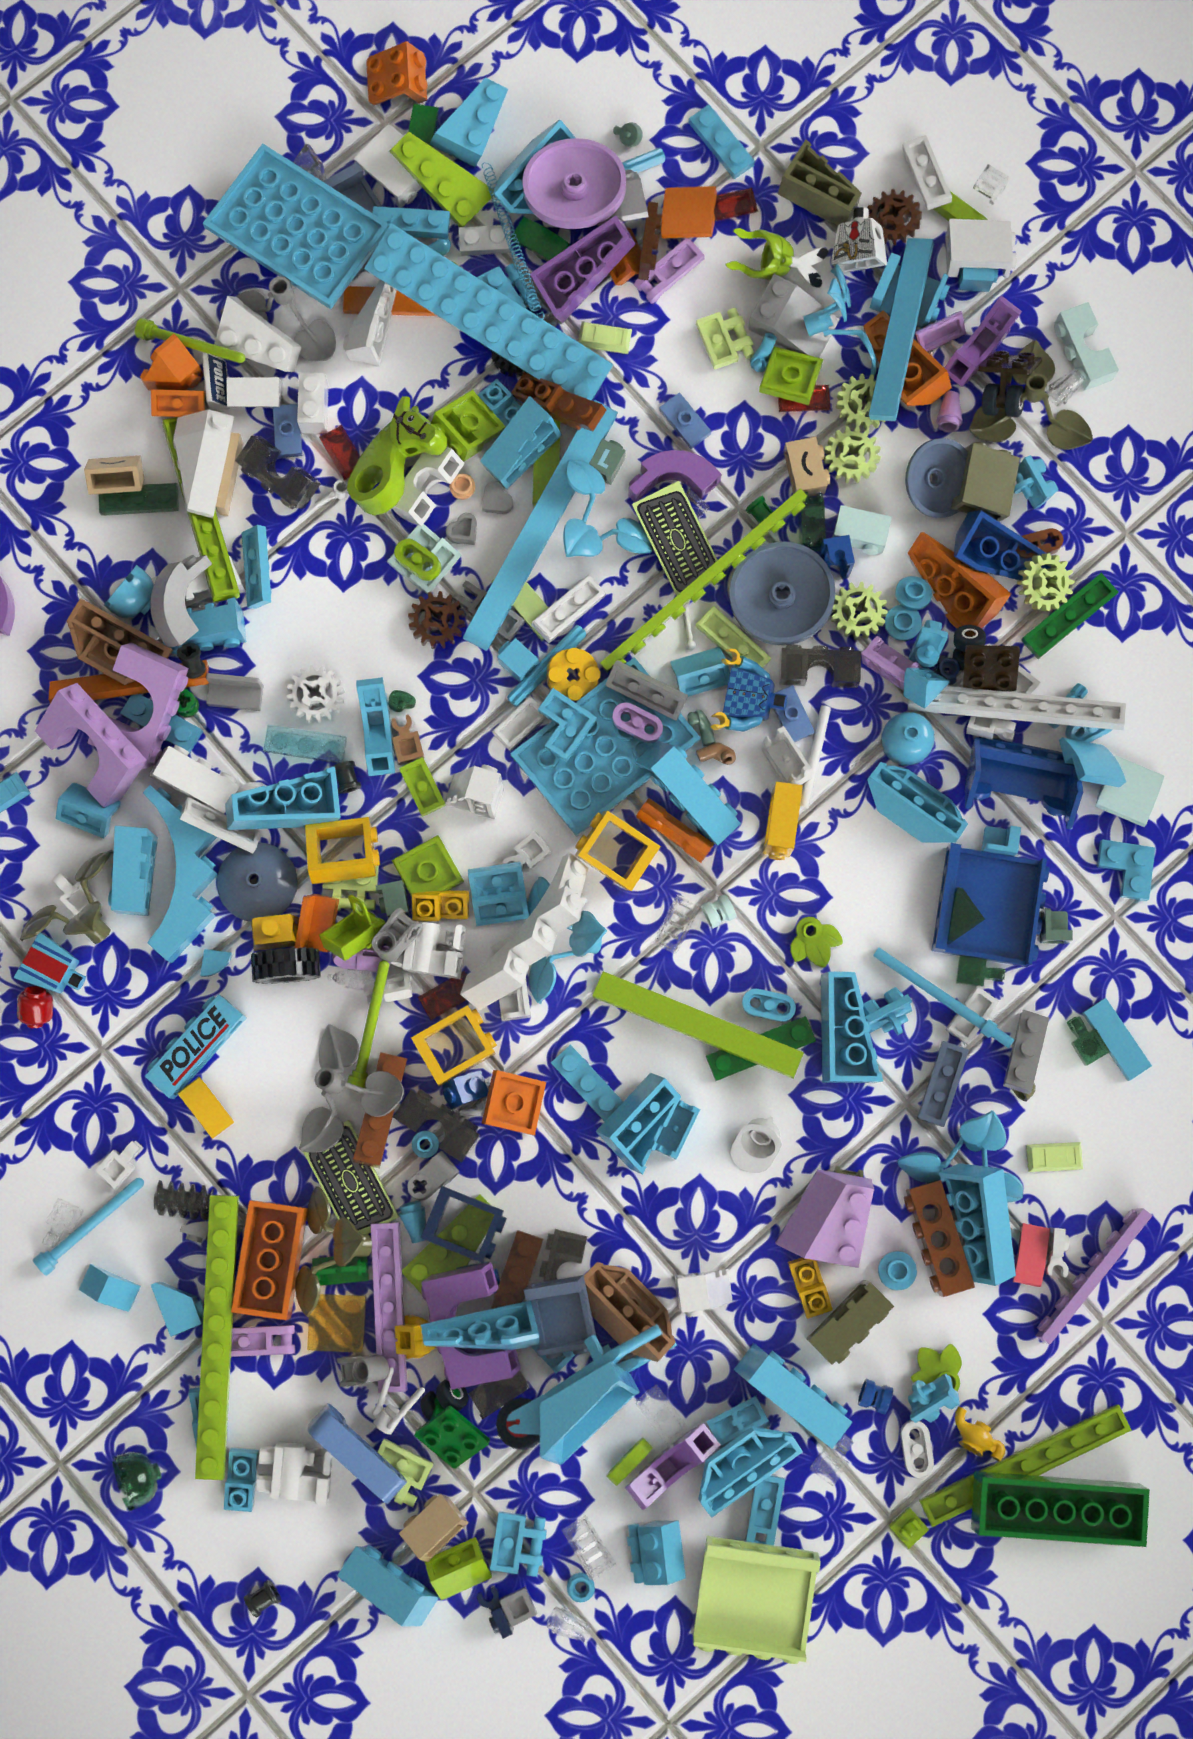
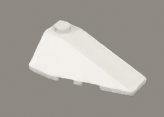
M381 280L351 325L349 335L346 334L344 337L343 350H345L349 360L377 366L380 364L397 291Z
M208 409L177 418L173 445L177 453V465L181 473V486L187 512L210 518L214 516L234 416Z

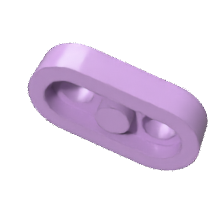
M621 703L615 707L612 719L618 729L646 743L656 742L661 737L663 725L658 717L631 703ZM628 714L631 719L628 722H624L621 720V716ZM645 727H653L654 732L647 734L644 731Z

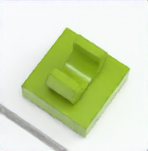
M910 1507L903 1511L889 1525L909 1549L929 1531L928 1527Z

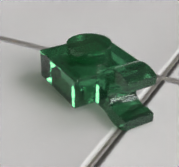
M959 956L956 984L983 987L984 980L1002 982L1005 979L1006 969L987 968V959Z
M1080 1016L1066 1022L1069 1029L1077 1037V1039L1070 1043L1084 1066H1088L1110 1052L1097 1029L1088 1031Z

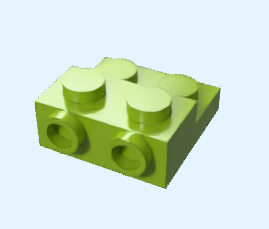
M474 390L469 391L436 411L431 421L447 437L448 447L452 448L463 462L482 451L484 445L498 437L506 427Z

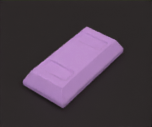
M962 311L955 312L915 332L917 342L929 352L965 335L966 330Z

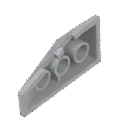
M625 170V197L620 207L610 217L616 215L622 222L648 217V211L641 179L637 171ZM542 221L544 227H555Z

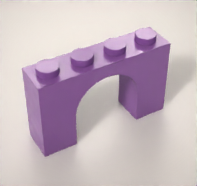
M491 1262L433 1274L421 1282L422 1296L427 1301L430 1312V1322L456 1317V1311L461 1302L489 1297L499 1289ZM437 1346V1350L442 1355L445 1365L444 1375L450 1383L451 1390L509 1379L521 1370L516 1349L500 1350Z

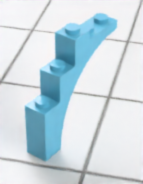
M149 785L143 793L158 809L168 827L174 844L176 878L168 911L161 925L147 943L165 960L173 963L215 918V915L210 911L213 906L202 896L199 899L196 898L218 876L212 870L216 866L205 855L199 858L217 837L180 820L183 807L180 804L174 807L169 802L172 797L161 787L155 790Z

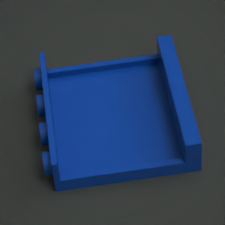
M950 843L946 848L931 951L1022 967L1032 965V961L1037 960L1039 950L1038 945H1035L1036 935H1040L1042 928V919L1038 918L1040 908H1044L1046 893H1042L1043 883L1048 881L1050 868L1046 866L1047 859L1042 858L1038 861L961 848L962 844Z

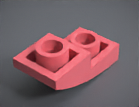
M1026 1223L1021 1225L1018 1253L1015 1256L1016 1276L1013 1277V1282L1041 1287L1050 1228Z

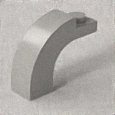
M191 555L181 562L168 564L160 572L154 583L151 594V614L154 626L167 648L181 646L199 631L186 610L185 593L191 581L212 564L206 555L199 557Z

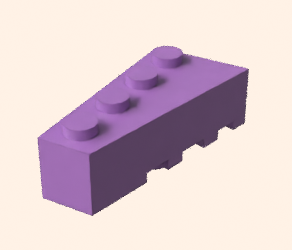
M615 215L530 273V276L554 317L564 323L636 243L624 223Z

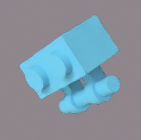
M513 263L505 268L509 277H506L500 266L477 277L522 307L526 308V305H528L523 286L518 277L519 274ZM513 287H517L521 294L520 296L517 294ZM537 302V303H534V304H532L531 306H536V305H538L539 303H538V302Z
M679 1520L653 1521L639 1526L637 1523L628 1525L629 1536H627V1546L631 1548L632 1562H630V1572L634 1574V1583L670 1585L686 1578Z

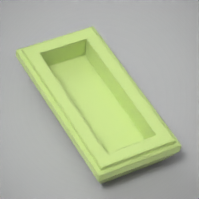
M581 322L578 342L591 349L628 354L632 329Z
M1081 1142L1026 1145L1028 1172L1083 1169Z

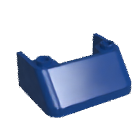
M976 737L974 739L964 789L965 808L971 809L973 799L980 801L989 798L992 791L1043 801V807L1050 815H1064L1066 829L1072 830L1083 796L1082 781L1078 780L1074 764L1065 763L1062 752L995 738L991 740Z

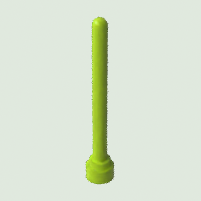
M140 318L136 323L135 335L139 339L150 341L157 338L165 341L175 334L187 348L237 363L245 361V355L241 352L160 329L152 320Z
M385 960L380 961L378 965L356 1069L352 1070V1074H349L347 1080L348 1083L361 1088H366V1079L369 1074L366 1070L389 970V963Z

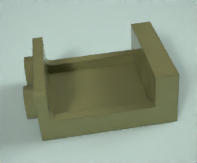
M973 442L965 448L968 453L960 495L953 498L951 509L964 513L982 510L1000 522L1010 516L1020 457L1011 455V452L1007 450L989 448L987 444L982 442Z

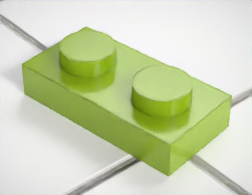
M423 757L399 768L422 817L446 806Z

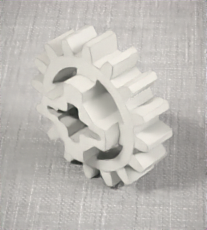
M310 665L309 672H305L301 668L300 677L292 676L295 684L287 685L288 690L292 693L286 695L288 701H294L289 705L291 710L298 709L296 713L298 718L306 715L308 723L312 721L313 717L316 718L318 723L322 722L323 716L331 720L330 712L339 713L340 711L336 705L344 704L343 698L339 696L345 693L343 687H338L342 683L340 678L333 679L335 676L333 670L328 671L326 674L325 668L322 665L318 671H315L313 665ZM313 678H318L315 681H308ZM330 685L333 689L332 699L327 694ZM299 690H302L304 694V697L301 699V703L299 702L298 697ZM309 690L314 691L316 693L320 692L322 698L317 696L312 697ZM323 707L320 710H313L314 708Z

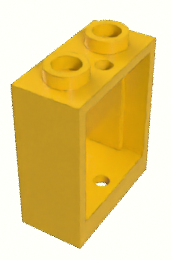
M775 782L771 792L763 854H769L770 859L785 860V857H790L794 850L803 785Z
M608 810L603 811L602 814L598 812L589 825L592 827L587 836L582 835L575 845V848L578 850L575 856L625 890L632 891L661 846ZM608 821L644 845L624 877H621L587 854Z
M369 817L305 825L307 866L312 884L376 876L375 866L380 865L378 849L374 850V843L378 842V833L376 826H371ZM364 835L365 858L329 863L321 862L320 840Z
M467 1005L411 1037L438 1086L496 1054L493 1048L497 1044L490 1032L484 1034L480 1024L484 1021L476 1008L471 1011ZM467 1016L485 1050L444 1073L425 1039Z

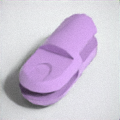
M383 945L381 951H387L391 947ZM373 946L369 949H362L346 961L335 954L332 955L333 962L338 967L344 969L377 972L379 962L382 961L373 949Z

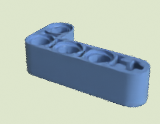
M327 1403L308 1424V1433L378 1498L388 1504L407 1483V1480L345 1423L346 1419L335 1407Z

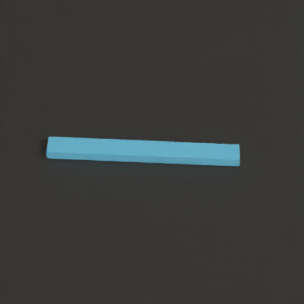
M907 238L869 411L870 420L896 421L934 246L933 239Z

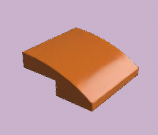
M716 186L666 188L662 211L661 237H712L715 223Z

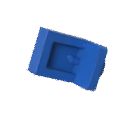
M481 1070L453 1078L442 1084L444 1099L449 1103L451 1109L485 1098L488 1095V1088Z

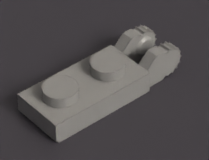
M465 581L462 586L467 592L474 595L476 599L473 603H470L462 595L456 593L453 596V600L455 602L459 601L460 605L474 617L487 592L485 590L481 591L472 583ZM510 609L497 634L506 641L511 642L524 625L525 620Z

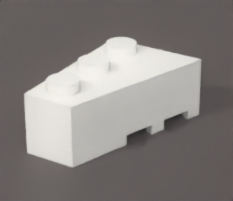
M227 296L214 345L241 352L247 359L285 372H295L301 346L278 328L272 326L257 312L246 306L239 298Z
M174 745L173 748L170 746L166 747L149 777L154 780L159 779L173 790L180 791L191 797V799L225 814V803L232 794H236L240 787L235 783L236 778L223 771L221 774L211 770L213 765L203 759L198 758L195 761L189 758V752L178 745Z

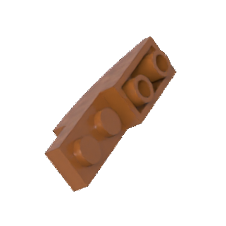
M525 372L511 392L513 397L523 403L531 396L553 419L577 430L584 428L593 432L607 410L600 403L567 392L556 383L542 378L537 379Z

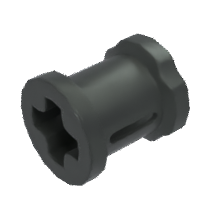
M194 643L184 644L177 650L178 659L182 661L183 666L189 668L186 675L189 679L202 676L206 670L205 664L200 659V647Z
M345 761L334 765L340 786L338 788L340 794L353 792L362 787L361 783L357 782L354 772L356 765L354 761Z
M270 1580L264 1582V1586L253 1594L244 1596V1601L251 1614L257 1618L263 1610L272 1604H279L281 1596L275 1585Z

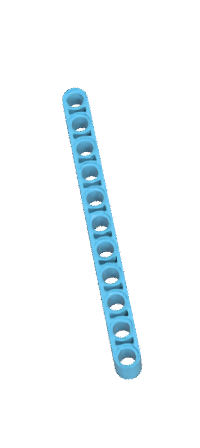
M602 404L607 410L594 431L592 432L584 428L577 430L463 636L464 640L485 651L489 649L576 492L566 479L565 470L568 465L567 462L569 460H579L590 463L602 438H606L618 414L617 411Z

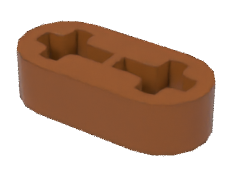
M1054 528L1021 536L1044 552L1050 553V555L1057 553L1064 541L1062 533ZM1048 536H1050L1052 540H1057L1054 544V547H1051L1050 543H1046L1043 545H1041V543L1045 542ZM1019 545L1016 549V552L1022 558H1032V556L1036 555L1032 552L1026 554L1025 550L1020 551Z

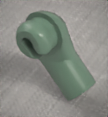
M701 710L689 712L687 715L688 722L691 726L698 725L703 746L716 743L711 723L705 713Z

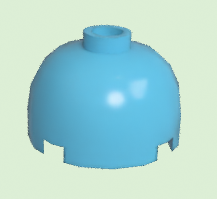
M136 565L105 602L104 606L119 617L132 618L140 612L145 615L151 608V594L154 586L151 577Z
M903 712L893 716L886 723L881 734L883 751L892 762L902 766L922 762L931 753L934 746V730L931 723L924 716L915 712Z

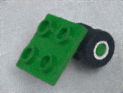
M445 1379L437 1386L436 1394L434 1391H429L421 1399L422 1413L429 1421L417 1429L414 1436L449 1466L456 1469L489 1445L490 1438L458 1412L468 1403L466 1388L451 1390L449 1381Z

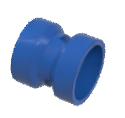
M865 1379L859 1394L858 1405L865 1408L870 1406L875 1408L877 1412L886 1414L892 1399L893 1388L886 1385L878 1386L874 1381Z

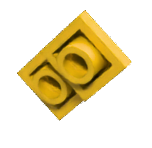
M469 891L413 893L412 920L468 919Z
M200 1077L177 1093L212 1139L234 1123L233 1119Z
M801 1257L789 1261L788 1266L806 1318L809 1319L833 1311L817 1260Z

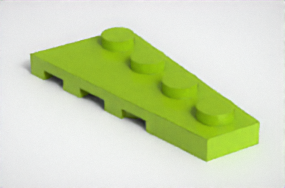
M409 131L389 151L444 211H450V218L458 227H464L491 199L487 184Z
M479 1194L475 1198L479 1201L489 1204L488 1201L481 1194ZM468 1205L437 1237L476 1252L488 1232L494 1214ZM430 1242L402 1270V1274L422 1294V1281L433 1274L456 1270V1267L466 1266L471 1258Z

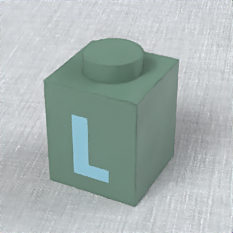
M602 438L589 464L599 471L605 483L611 485L625 460L626 450L614 440L607 441Z

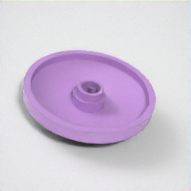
M582 138L556 141L543 147L528 162L523 174L524 198L530 210L539 219L552 226L565 229L591 227L612 216L623 202L626 193L625 169L620 158L601 143Z

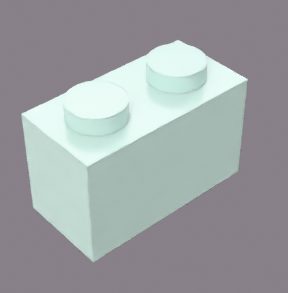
M841 505L833 537L849 535L853 548L862 549L864 553L869 555L882 554L886 546L892 516Z

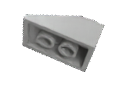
M774 274L750 316L748 330L764 337L765 333H772L777 337L776 344L788 350L820 358L831 337V334L824 336L823 332L809 336L803 318L805 315L823 310L826 307L796 284ZM832 313L830 315L833 326H830L829 329L835 330L840 318Z

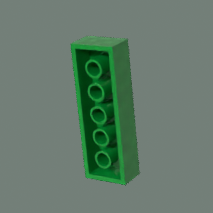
M974 1471L971 1529L980 1536L1147 1547L1150 1489L1140 1483Z

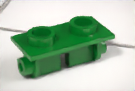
M334 1256L313 1258L312 1266L314 1267L333 1260ZM367 1256L353 1257L345 1266L335 1264L317 1271L316 1276L320 1286L369 1281Z

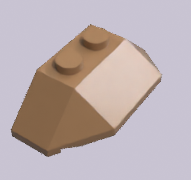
M81 598L67 619L78 659L123 685L135 682V680L113 671L121 645L133 643L167 659L173 651L171 648H167L164 644Z
M597 1262L584 1275L592 1317L619 1345L658 1324L662 1335L630 1352L658 1362L675 1344L667 1308L629 1269Z

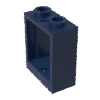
M441 1186L421 1239L484 1263L485 1258L491 1260L497 1245L492 1242L496 1232H502L507 1218L503 1216L504 1210ZM451 1197L494 1214L479 1253L435 1236Z

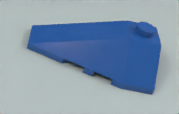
M982 510L968 512L955 537V558L974 570L1016 580H1023V576L1019 574V571L1027 569L1024 565L1025 561H1032V558H1022L1016 552L1018 545L1020 551L1025 550L1026 554L1032 552L1041 556L1046 554V552ZM1042 565V566H1041V568H1046V569H1050V568H1051V567L1048 566V565Z

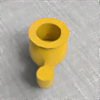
M958 1406L955 1413V1423L962 1436L959 1444L969 1452L983 1457L982 1452L989 1450L992 1452L991 1457L1001 1462L1006 1450L1004 1444L999 1440L993 1439L990 1434L992 1429L985 1423L978 1420L975 1424L966 1422L965 1414L967 1411Z

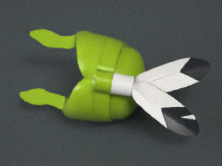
M742 228L733 229V232L740 238L766 239L767 242L762 252L760 271L737 261L726 263L725 266L727 268L740 270L751 278L771 280L774 274L783 277L788 274L791 268H796L809 285L817 288L822 286L821 276L811 265L824 260L828 255V249L818 247L798 257H794V249L790 242L778 234L761 229L747 232Z

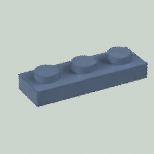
M946 1041L941 1042L917 1119L945 1127L969 1049Z

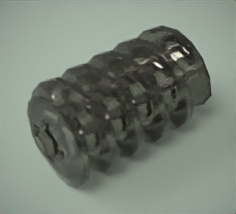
M159 1180L154 1194V1211L157 1209L158 1215H164L168 1210V1214L171 1217H175L179 1211L181 1218H186L190 1213L191 1219H197L200 1214L202 1220H208L210 1195H214V1189L208 1194L206 1185H202L200 1191L196 1192L195 1184H191L189 1190L185 1191L184 1183H180L178 1189L175 1190L172 1181L164 1189L163 1181Z

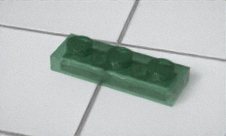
M177 483L143 485L141 491L99 494V513L101 516L179 511Z

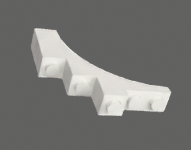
M570 852L562 856L558 870L549 888L525 923L492 957L467 974L460 994L462 997L481 1010L523 986L529 966L551 954L557 933L580 920L585 903L580 896L589 869L582 861Z

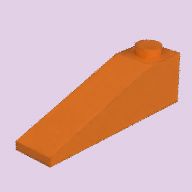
M884 310L863 326L879 364L890 316ZM913 339L901 400L907 406L932 404L952 388L948 371Z
M924 532L919 534L908 551V555L922 578L929 582L935 592L933 596L936 601H940L946 610L947 619L956 628L964 625H975L983 628L1000 612L1011 595L993 577L985 572L974 570L954 557L952 550Z

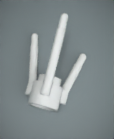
M393 1367L389 1368L377 1405L372 1411V1414L376 1416L373 1424L380 1431L390 1435L403 1416L425 1392L424 1388H418L400 1410L391 1404L383 1407L394 1372Z

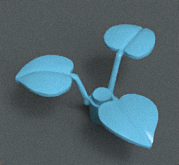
M837 264L830 270L836 278L832 279L827 292L836 302L823 310L803 316L809 336L821 332L824 333V336L830 334L859 336L870 354L872 363L871 374L875 377L876 358L866 332H863V330L829 329L830 326H833L830 314L840 310L844 322H846L845 301L848 308L851 307L850 292L844 274ZM837 279H838L839 282H840V285H841V288H842V292H841V289H840V286H839V283H838Z
M569 460L565 470L569 485L580 494H589L590 499L582 520L572 518L564 526L563 542L566 557L597 556L603 549L602 540L611 535H617L616 541L618 545L627 551L639 554L651 553L654 549L642 525L633 519H619L616 523L617 529H611L601 536L598 535L597 530L593 526L586 525L596 497L595 493L602 494L605 491V481L599 471L590 464L579 460Z
M538 877L528 897L529 916L550 886L544 877ZM582 911L580 920L574 923L573 926L567 927V929L573 931L569 938V945L572 951L550 955L548 958L545 956L532 964L529 973V985L537 1003L542 1004V1001L548 997L555 985L556 968L552 963L555 959L573 955L583 957L587 953L597 954L600 951L602 937L607 930L591 912Z
M992 1110L983 1116L967 1120L961 1125L960 1139L944 1162H941L940 1158L935 1154L919 1152L903 1156L898 1159L897 1163L909 1176L920 1182L930 1183L941 1180L939 1172L943 1171V1168L950 1164L963 1143H965L966 1147L971 1151L982 1150L983 1166L988 1167L987 1150L995 1151L1004 1147L1006 1143L1005 1130L998 1116ZM1004 1172L1007 1203L1023 1199V1185L1020 1180L1014 1175Z

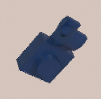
M493 1585L490 1588L493 1593L491 1600H485L481 1592L477 1594V1600L482 1607L491 1610L492 1616L489 1617L491 1627L495 1634L500 1632L502 1639L513 1635L514 1628L511 1627L500 1603L499 1591Z

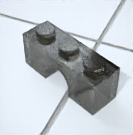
M251 435L235 462L242 466L240 470L251 478L256 477L262 482L260 484L261 487L269 493L274 494L275 492L281 497L280 501L288 508H305L321 482L302 467H291L284 477H280L276 472L275 463L281 451L262 436Z
M791 644L781 649L779 657V685L805 686L808 670L815 666L824 667L829 671L831 687L858 688L861 682V651H855L853 647H840L839 650H828L827 646L818 645L813 646L812 649H804L801 645Z
M419 1089L417 1093L410 1090L393 1118L416 1133L419 1132L427 1121H440L445 1128V1137L439 1148L463 1163L481 1136L476 1132L478 1126L467 1119H464L461 1123L453 1117L456 1113L444 1104L440 1108L432 1104L431 1100L433 1097L423 1090Z
M555 1229L554 1234L548 1233L545 1250H550L548 1261L542 1260L539 1277L544 1278L543 1282L556 1280L557 1270L565 1262L582 1263L587 1236Z

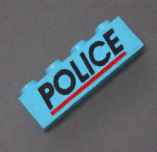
M218 994L216 998L214 996L210 997L203 1005L204 1011L199 1017L196 1018L194 1016L187 1022L184 1027L186 1031L182 1036L172 1039L165 1048L167 1052L161 1059L157 1057L148 1066L147 1070L149 1072L145 1077L168 1098L175 1099L178 1096L177 1093L187 1086L247 1019L245 1015L223 996Z

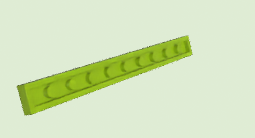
M800 488L602 660L600 662L601 667L608 673L612 670L617 660L625 664L624 658L631 652L634 655L640 652L646 646L644 641L651 635L654 638L666 629L664 623L671 617L675 621L686 611L684 606L691 600L696 603L706 594L704 589L710 583L715 586L726 576L724 573L726 569L731 565L733 568L740 565L746 559L744 554L749 549L757 550L766 541L763 538L770 531L775 534L786 524L784 519L790 514L796 516L806 507L803 502L807 498L804 491Z
M210 1195L195 1467V1479L201 1480L225 1479L233 1313L231 1310L235 1290L239 1196Z

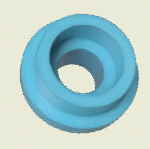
M430 1131L417 1133L412 1140L413 1152L421 1158L434 1156L439 1149L437 1136ZM424 1139L430 1141V1147L427 1150H423L420 1147V1143Z
M576 1573L570 1577L567 1583V1593L572 1600L581 1603L588 1601L593 1596L595 1584L588 1574ZM583 1582L586 1585L585 1591H577L575 1588L576 1584Z

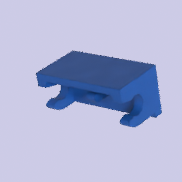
M844 535L823 539L818 555L826 562L829 568L832 565L839 568L841 579L849 578L855 564L850 536Z

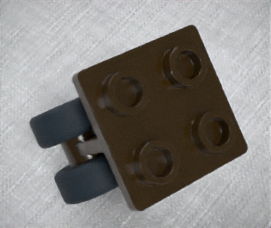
M995 351L978 366V371L1001 373L1000 385L988 383L984 388L982 396L983 413L995 416L1000 408H1005V413L1008 417H1019L1024 407V402L1022 403L1021 399L1024 388L1020 385L1010 386L1012 375L1031 374L1042 363V357H1035L1034 353L1028 352L1015 356L1009 355L1008 351Z
M964 625L957 628L954 632L953 643L956 648L953 651L952 658L959 663L960 670L964 671L963 688L1016 691L1020 647L985 645L986 633L982 628L975 625Z

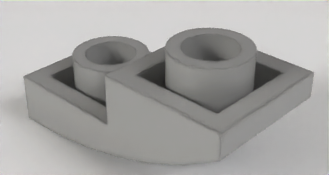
M208 1221L181 1226L179 1232L186 1233V1239L202 1243L203 1238L208 1239ZM238 1224L237 1236L241 1234L243 1227L241 1224Z

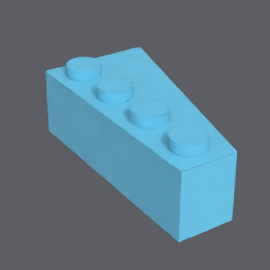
M657 740L635 763L641 769L645 768L651 771L653 776L650 779L662 790L671 793L669 799L681 811L686 810L688 813L685 816L704 837L715 845H719L741 824L735 817L738 813L730 804H724L719 799L721 793L715 786L706 784L702 779L705 776L696 765L693 764L691 766L687 762L686 758L688 755L680 746L676 745L674 747Z
M335 766L321 772L305 774L299 778L279 781L277 784L270 786H261L232 794L225 803L227 830L305 828V825L338 821L341 816Z
M826 972L821 974L822 1083L884 1082L882 1073L879 1072L876 1060L878 1058L876 1050L872 1045L869 1033L870 1027L865 1018L864 1004L855 972Z
M959 1163L940 1171L941 1181H946L949 1194L946 1195L949 1206L953 1205L958 1219L955 1222L957 1232H960L965 1241L963 1251L973 1282L996 1286L1016 1276L1004 1170L1001 1168Z
M753 1343L734 1370L833 1449L852 1424V1421L845 1416L848 1411L836 1401L832 1405L824 1399L827 1394L815 1384L810 1388L803 1383L806 1377L794 1367L790 1371L782 1365L785 1360L774 1351H771L768 1355Z

